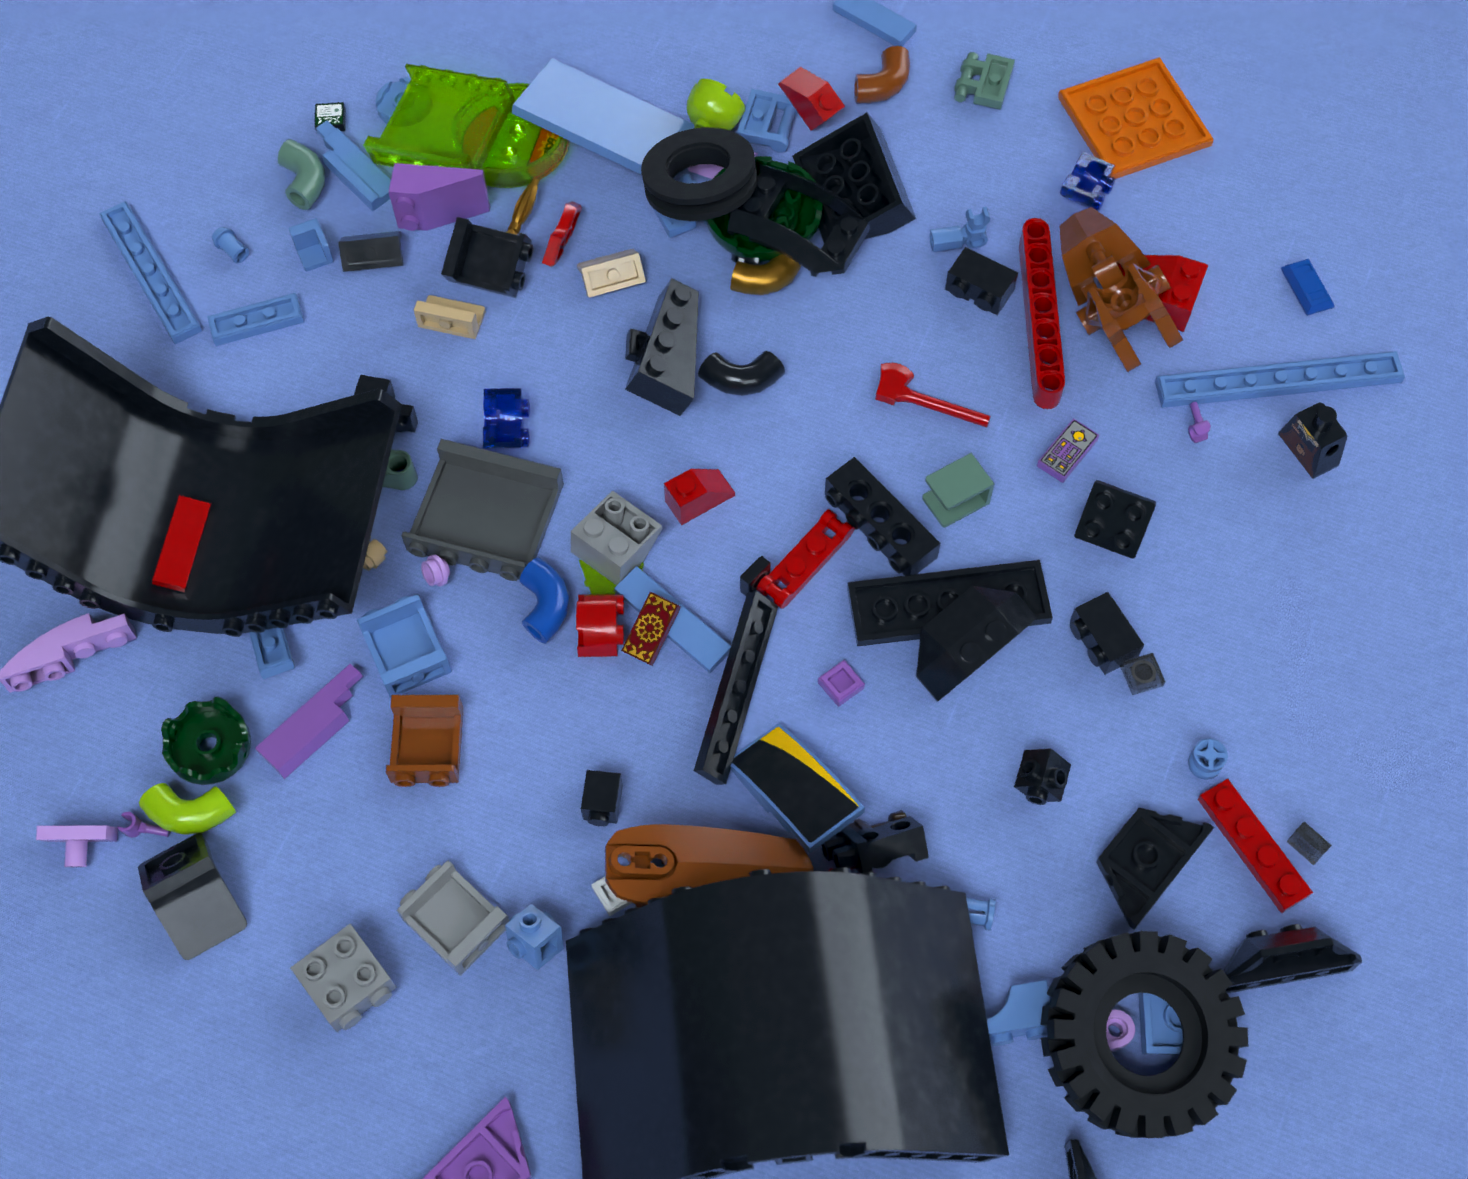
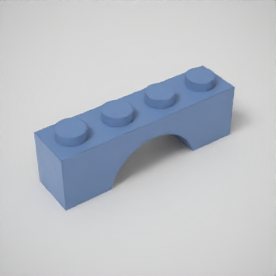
M1047 980L1010 987L1003 1009L995 1016L987 1019L992 1046L1012 1043L1013 1037L1027 1035L1028 1040H1037L1048 1036L1047 1026L1040 1025L1042 1008L1051 1003V996L1047 995L1049 990Z

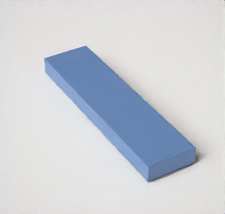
M636 566L614 588L615 593L624 595V600L639 613L649 592L681 606L667 637L708 673H711L729 654L731 646L639 567Z

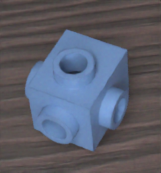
M532 904L521 913L515 914L505 925L508 940L506 945L511 954L517 959L523 958L537 970L564 949L561 926L557 924L551 914L545 911L541 912Z

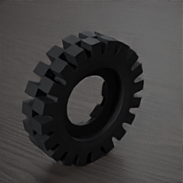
M1138 931L1131 934L1127 932L1097 941L1083 948L1084 951L1082 953L1073 955L1062 967L1065 972L1062 976L1053 979L1047 995L1051 996L1052 999L1050 1005L1043 1006L1040 1025L1047 1026L1048 1037L1041 1038L1043 1057L1051 1056L1054 1065L1048 1069V1072L1055 1086H1063L1068 1092L1064 1099L1076 1112L1088 1114L1087 1121L1103 1130L1111 1129L1115 1131L1116 1135L1131 1138H1164L1166 1136H1179L1194 1131L1193 1126L1206 1125L1218 1115L1215 1109L1218 1105H1228L1237 1091L1231 1085L1233 1078H1243L1247 1059L1238 1056L1239 1048L1249 1046L1248 1028L1238 1027L1236 1019L1238 1016L1245 1015L1239 996L1229 997L1226 989L1232 985V982L1222 969L1212 970L1208 966L1212 958L1198 947L1190 950L1185 947L1186 940L1170 934L1160 937L1158 932ZM1134 993H1148L1160 997L1174 1009L1181 1022L1183 1031L1181 1052L1170 1068L1157 1075L1143 1076L1127 1070L1115 1059L1107 1042L1106 1027L1112 1009L1121 999Z

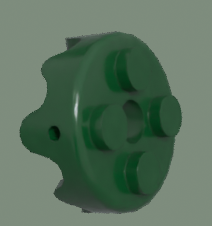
M214 697L211 701L206 702L192 701L187 703L185 709L178 717L165 719L161 728L163 737L162 754L164 759L181 779L193 784L211 785L233 776L245 763L251 748L249 727L243 717L227 701L220 697ZM209 737L217 739L213 749L209 751L200 750V744L204 739Z

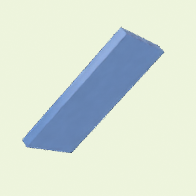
M553 58L550 59L512 107V114L641 175L643 159L655 144L672 134L694 129V124Z

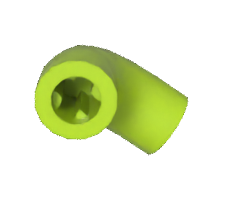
M159 783L149 788L139 800V806L152 821L166 831L182 835L206 832L236 813L232 804L216 785L194 800L180 799L168 784Z

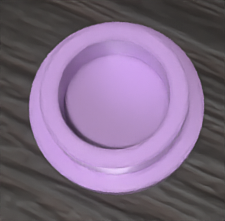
M434 554L429 556L427 561L422 562V574L430 586L437 585L440 587L447 584L450 569L444 559Z

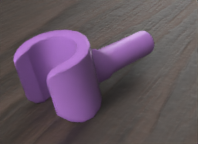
M1192 402L1190 407L1195 424L1190 425L1188 431L1191 440L1197 443L1208 439L1211 425L1207 420H1203L1198 403Z
M124 812L121 815L126 820L132 821L131 825L127 828L117 827L130 838L137 837L141 833L168 837L170 831H166L159 826L143 823L141 819L131 812Z

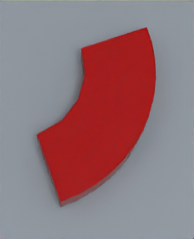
M573 201L566 203L559 223L550 235L542 261L543 264L552 267L561 258L564 249L560 247H565L572 236L582 209L581 204Z

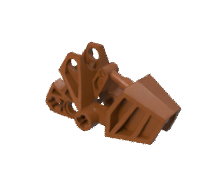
M1090 207L1073 214L1059 226L1061 254L1071 289L1078 306L1087 302V306L1076 313L1089 335L1103 328L1127 372L1138 367L1141 363L1123 330L1129 329L1128 327L1139 323L1144 318L1147 319L1149 315H1151L1169 348L1183 341L1158 296L1171 288L1158 265L1147 271L1143 270L1151 265L1150 262L1115 222ZM1120 263L1121 267L1126 273L1125 277L1123 276L1117 264ZM1097 277L1103 289L1097 287L1093 278Z

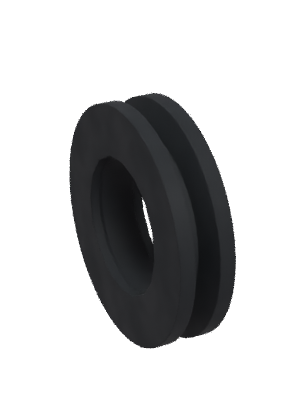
M694 128L672 134L655 144L648 151L641 166L646 198L649 204L660 214L677 220L701 221L728 214L743 205L752 196L757 186V170L752 146L741 135L720 128ZM699 164H714L726 169L718 177L702 183H683L673 179L682 170Z

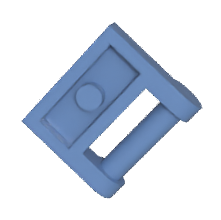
M751 89L737 134L750 143L769 146L776 152H785L789 143L787 137L794 116L798 112L787 96ZM782 109L784 114L777 134L769 132L776 110Z

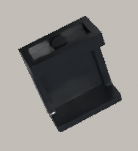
M457 217L441 275L449 282L516 298L518 290L521 291L525 283V273H523L525 264L531 260L533 255L532 241L523 233H519L518 236L473 225L468 219Z

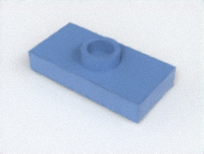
M284 628L266 629L261 633L249 632L259 672L263 679L295 669Z

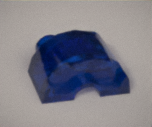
M1083 152L1076 162L1072 173L1068 175L1062 184L1060 194L1068 200L1088 208L1092 207L1099 212L1105 199L1103 193L1109 195L1114 186L1116 178L1111 177L1115 165Z
M521 388L484 389L483 449L499 450L529 447V428H524V418L530 417L529 399H523Z

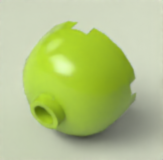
M702 78L693 86L686 101V110L689 119L694 124V128L711 127L732 131L744 114L745 105L735 92L731 96L724 91L727 87L726 85L712 79Z

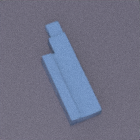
M326 120L319 125L316 131L323 138L324 145L329 149V151L323 154L324 164L372 211H375L390 199L388 191L391 179L329 121Z

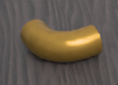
M783 254L763 265H752L738 261L732 274L730 288L732 291L752 295H765L777 292L793 281L801 265Z

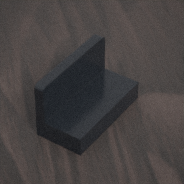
M401 231L342 237L338 244L343 272L403 266L400 244Z

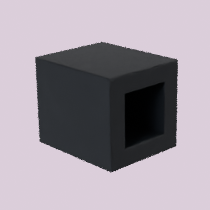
M586 771L581 803L583 820L588 821L589 824L594 826H607L608 823L617 824L623 787L621 773Z

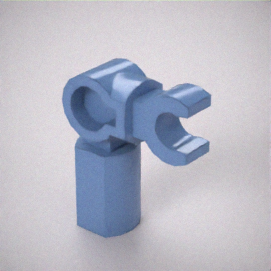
M983 207L979 215H973L972 210L968 209L965 214L967 223L963 228L958 225L931 229L929 238L932 251L962 248L963 244L972 249L984 246L988 241L986 234L987 224L990 222L988 208Z

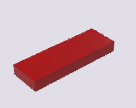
M179 495L152 579L153 585L185 593L211 503Z

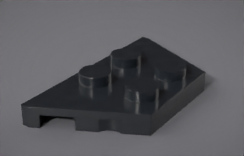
M1138 808L1099 856L1096 863L1124 917L1133 930L1136 929L1214 829V826L1208 823L1198 825L1182 821V817L1174 815L1163 816L1156 813V811Z

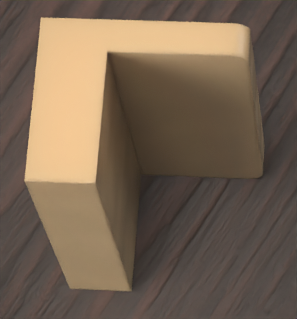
M634 249L577 263V268L581 272L586 294L589 298L646 282L639 253Z
M432 295L427 297L426 302L417 300L413 310L419 328L476 339L486 312L484 306Z

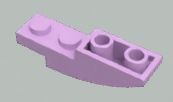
M89 613L74 618L51 629L19 651L0 670V682L11 693L28 690L32 685L47 680L61 679L65 674L75 671L73 659L88 658L97 651L110 647H121L128 641L137 639L135 629L125 614L97 623Z

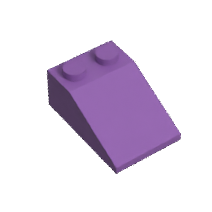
M402 163L394 164L388 192L397 226L400 229L427 231L454 223L457 217L467 219L490 211V202L483 170Z

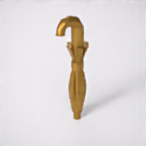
M533 178L532 182L528 184L520 195L514 207L512 222L506 233L517 235L521 225L531 214L536 200L539 179Z

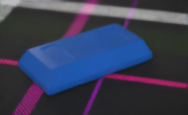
M1309 259L1281 267L1306 315L1335 307Z

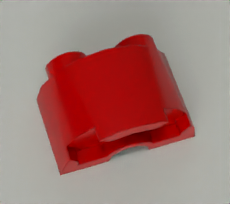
M578 594L576 607L578 657L618 656V645H624V626L617 625L618 615L624 614V595Z

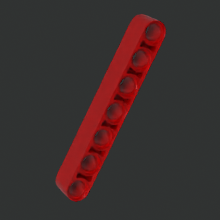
M1031 218L1023 224L1019 242V255L1032 394L1037 406L1042 409H1053L1060 403L1065 386V374L1050 229L1044 220Z

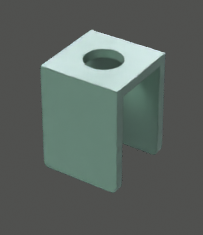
M970 453L926 476L925 482L931 490L923 494L922 500L940 525L946 528L990 504L994 482L974 455Z

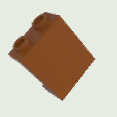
M391 695L390 708L394 714L390 765H386V774L390 782L400 787H411L415 783H428L435 787H445L449 783H459L463 705L460 696Z

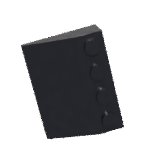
M867 112L792 155L795 164L804 169L816 183L847 201L868 222L870 230L865 239L891 233L916 219L882 130ZM822 203V216L818 228L825 243L841 215Z

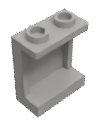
M448 860L442 866H435L427 874L426 882L417 890H411L402 898L397 912L401 919L461 976L506 931L505 925L509 922V919L498 906L495 908L466 881Z

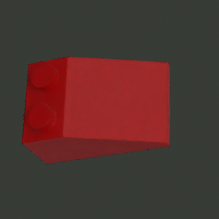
M1144 255L1151 265L1143 270L1147 271L1158 265L1171 288L1158 296L1176 328L1184 332L1208 264L1180 255ZM1120 263L1117 264L1123 276L1125 277L1126 273L1124 272ZM1149 315L1148 318L1145 319L1154 322L1151 315Z

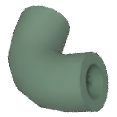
M288 139L282 144L278 152V164L294 172L296 177L286 188L285 194L296 207L308 210L318 199L324 188L325 168L316 153L305 145Z

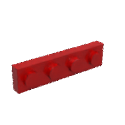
M1229 779L1224 780L1199 796L1197 800L1281 914L1313 893Z

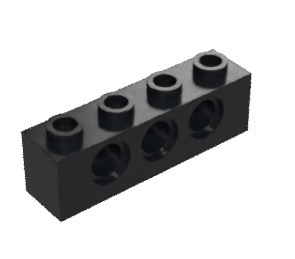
M855 457L826 478V500L832 507H838L845 514L850 525L864 533L868 543L874 550L881 551L888 558L889 564L894 571L899 574L903 573L904 576L918 574L938 558L941 543ZM860 496L864 498V500L858 501L854 500L852 497ZM879 517L886 521L876 522L873 519ZM902 539L905 540L907 543L898 544L894 540Z

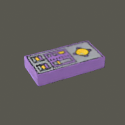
M1073 418L1039 459L1037 467L1063 483L1098 441L1099 434Z

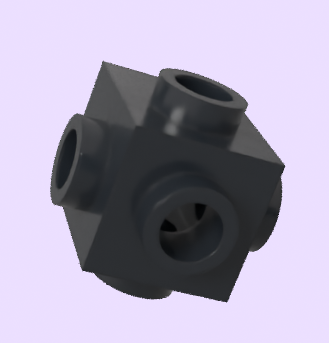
M1053 749L1024 750L1014 787L1023 793L1029 802L1037 805H1045L1046 802L1062 801L1071 764Z

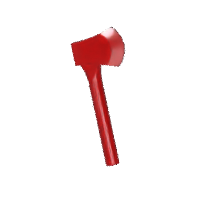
M898 363L881 364L880 383L875 400L895 405L896 402L913 403L986 428L988 427L991 416L916 392L907 387L914 378L911 370Z

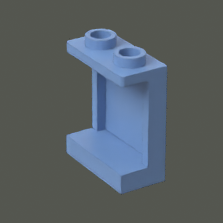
M418 594L399 598L394 604L382 609L370 610L363 617L357 619L390 698L391 695L402 694L452 672Z

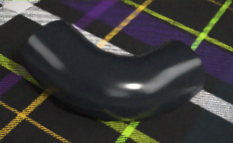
M769 351L762 352L755 360L745 365L733 364L719 353L714 352L704 360L700 366L698 376L710 386L724 393L743 396L759 393L773 385L784 375L785 369L779 358Z

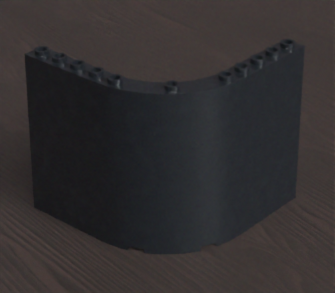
M45 317L28 323L0 403V562L15 565L24 570L28 577L43 580L52 585L53 590L79 599V603L84 607L91 609L100 608L116 615L125 614L128 619L151 624L155 629L163 632H171L172 629L240 637L242 633H261L266 629L287 628L288 625L298 623L309 624L314 620L335 619L337 616L353 612L402 407L400 402L384 390L374 389L287 414L253 417L252 422L236 421L235 415L207 409L206 414L188 409V402L157 388L54 318ZM179 495L211 503L185 593L152 584Z
M845 867L835 868L829 872L804 871L773 874L771 870L758 869L751 871L748 877L719 881L694 888L687 886L674 888L671 890L672 895L652 898L647 901L648 905L641 908L627 909L624 911L623 916L605 919L602 921V925L596 928L583 929L580 931V935L566 941L583 1179H712L754 1169V1163L776 1160V1165L808 1162L813 1160L812 1156L835 1154V1159L880 1158L975 1163L1009 1156L966 893L952 891L949 886H926V882L923 881L908 883L902 882L900 877L880 878L873 872L851 873V869Z

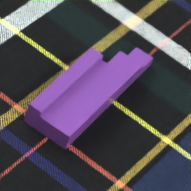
M349 664L255 747L257 752L284 779L288 777L349 722L346 714L339 707L353 696L349 689L363 677L362 674Z

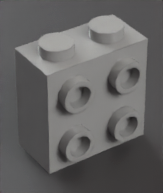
M351 924L290 967L336 1032L342 1028L347 1030L356 1025L361 1020L362 1013L372 1006L378 1007L384 1004L392 996L391 992L397 988Z

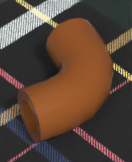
M902 46L886 48L881 54L882 69L880 72L856 74L854 82L855 103L885 101L900 92L908 80L910 70L909 51Z

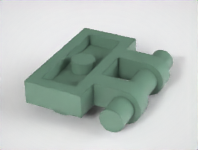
M968 53L960 68L961 77L957 79L954 87L956 92L954 99L958 102H964L967 95L974 94V104L1001 110L1015 59L987 54L984 62L978 60L976 53ZM981 75L979 81L972 79V76Z

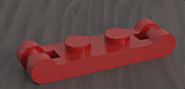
M830 509L826 510L815 526L769 575L761 579L756 590L764 596L768 594L774 599V604L784 609L846 543L855 528L848 522L842 523L838 520L837 514ZM828 529L836 533L832 539L825 535ZM781 581L787 587L781 589L777 584Z

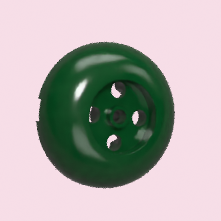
M769 156L755 157L757 177L760 173L759 164L787 171L815 182L804 169L790 161L788 164L772 161V157ZM723 168L714 176V178L721 175L726 169ZM787 189L769 220L794 231L810 241L820 224L822 203L805 194ZM731 212L717 218L705 220L711 235L719 245L737 257L739 256L743 259L744 257L759 258V262H769L773 258L782 255L773 249L749 241L747 236L735 233L734 236L729 235L727 229Z

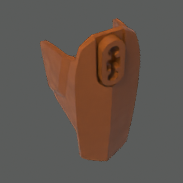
M671 824L641 825L616 831L605 846V882L617 898L634 903L636 908L648 905L647 901L652 898L672 895L671 890L677 887L687 886L694 888L719 881L748 877L751 871L758 869L771 870L772 874L814 870L810 858L796 839L732 829ZM618 857L626 858L629 862V865H620L618 862ZM655 858L661 859L662 864L665 866L657 867L651 861Z

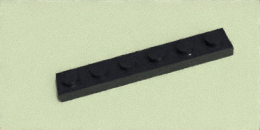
M757 591L748 592L693 770L716 785L727 783L731 769L730 765L735 756L778 609L776 604Z

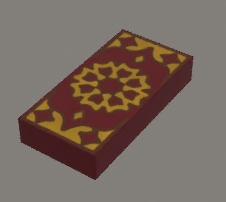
M649 592L621 651L653 666L681 606Z

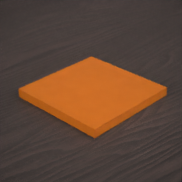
M1160 57L1060 90L1058 93L1059 101L1109 181L1210 147L1214 141Z

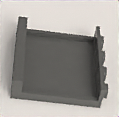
M441 439L437 447L439 462L410 533L403 532L401 535L406 550L417 557L436 554L441 559H444L448 565H456L457 563L469 566L472 570L479 573H486L488 571L499 574L509 581L520 580L524 568L538 555L564 485L561 469Z

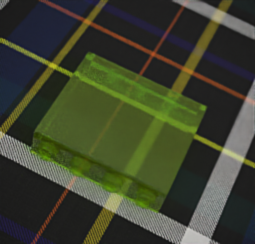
M406 64L405 68L411 80L381 137L367 136L363 144L373 163L394 167L395 163L480 170L515 102L507 81L500 78L482 77L472 73L453 72L449 69L441 70L429 68L425 65Z

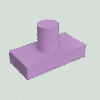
M107 825L37 826L36 840L66 842L64 867H86L88 842H117L118 828Z

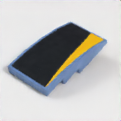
M780 723L735 754L730 765L732 772L767 813L771 812L788 833L792 832L809 853L813 852L865 811V807L829 768Z

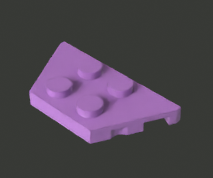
M504 1097L423 1179H531V1172L509 1100Z

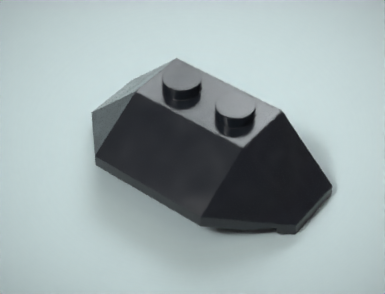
M971 586L921 628L916 678L938 702L1038 617L1016 592Z
M1294 924L1281 928L1280 933L1269 935L1266 930L1255 931L1246 935V939L1238 946L1224 969L1225 974L1232 982V985L1226 989V992L1233 993L1351 972L1362 963V959L1358 953L1315 926L1302 929L1301 924Z

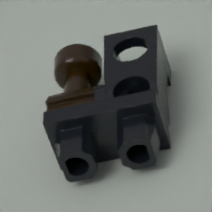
M902 810L891 813L888 816L887 822L869 825L865 821L855 819L853 823L847 825L821 845L824 857L828 861L834 860L836 868L856 869L859 873L873 872L872 867L876 869L884 868L892 860L907 855L916 862L929 858L923 825L913 817H907Z

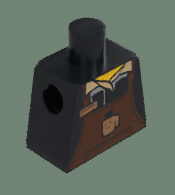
M1321 402L1295 414L1278 433L1312 479L1339 466L1348 437L1346 431L1336 420V411Z

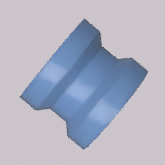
M1209 738L1199 741L1188 759L1190 771L1196 777L1204 780L1217 777L1227 762V749L1221 742Z

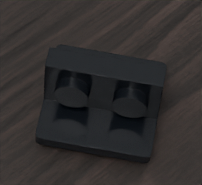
M1096 480L1074 536L1077 539L1134 559L1156 507V501Z

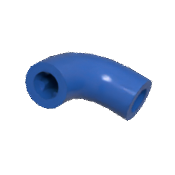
M537 557L527 564L520 576V583L533 592L537 599L536 606L525 617L522 624L536 640L546 644L557 633L566 619L570 597L564 579L551 565Z

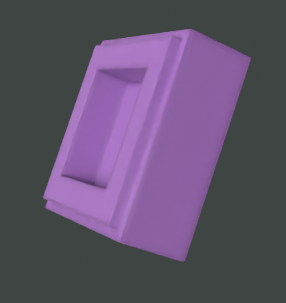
M845 660L818 678V684L838 707L865 687V683Z

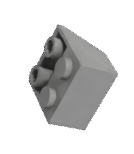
M612 491L571 530V553L615 585H618L636 566L641 567L660 534L662 525Z

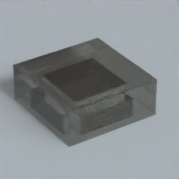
M1303 822L1287 840V843L1313 866L1332 846L1306 822Z

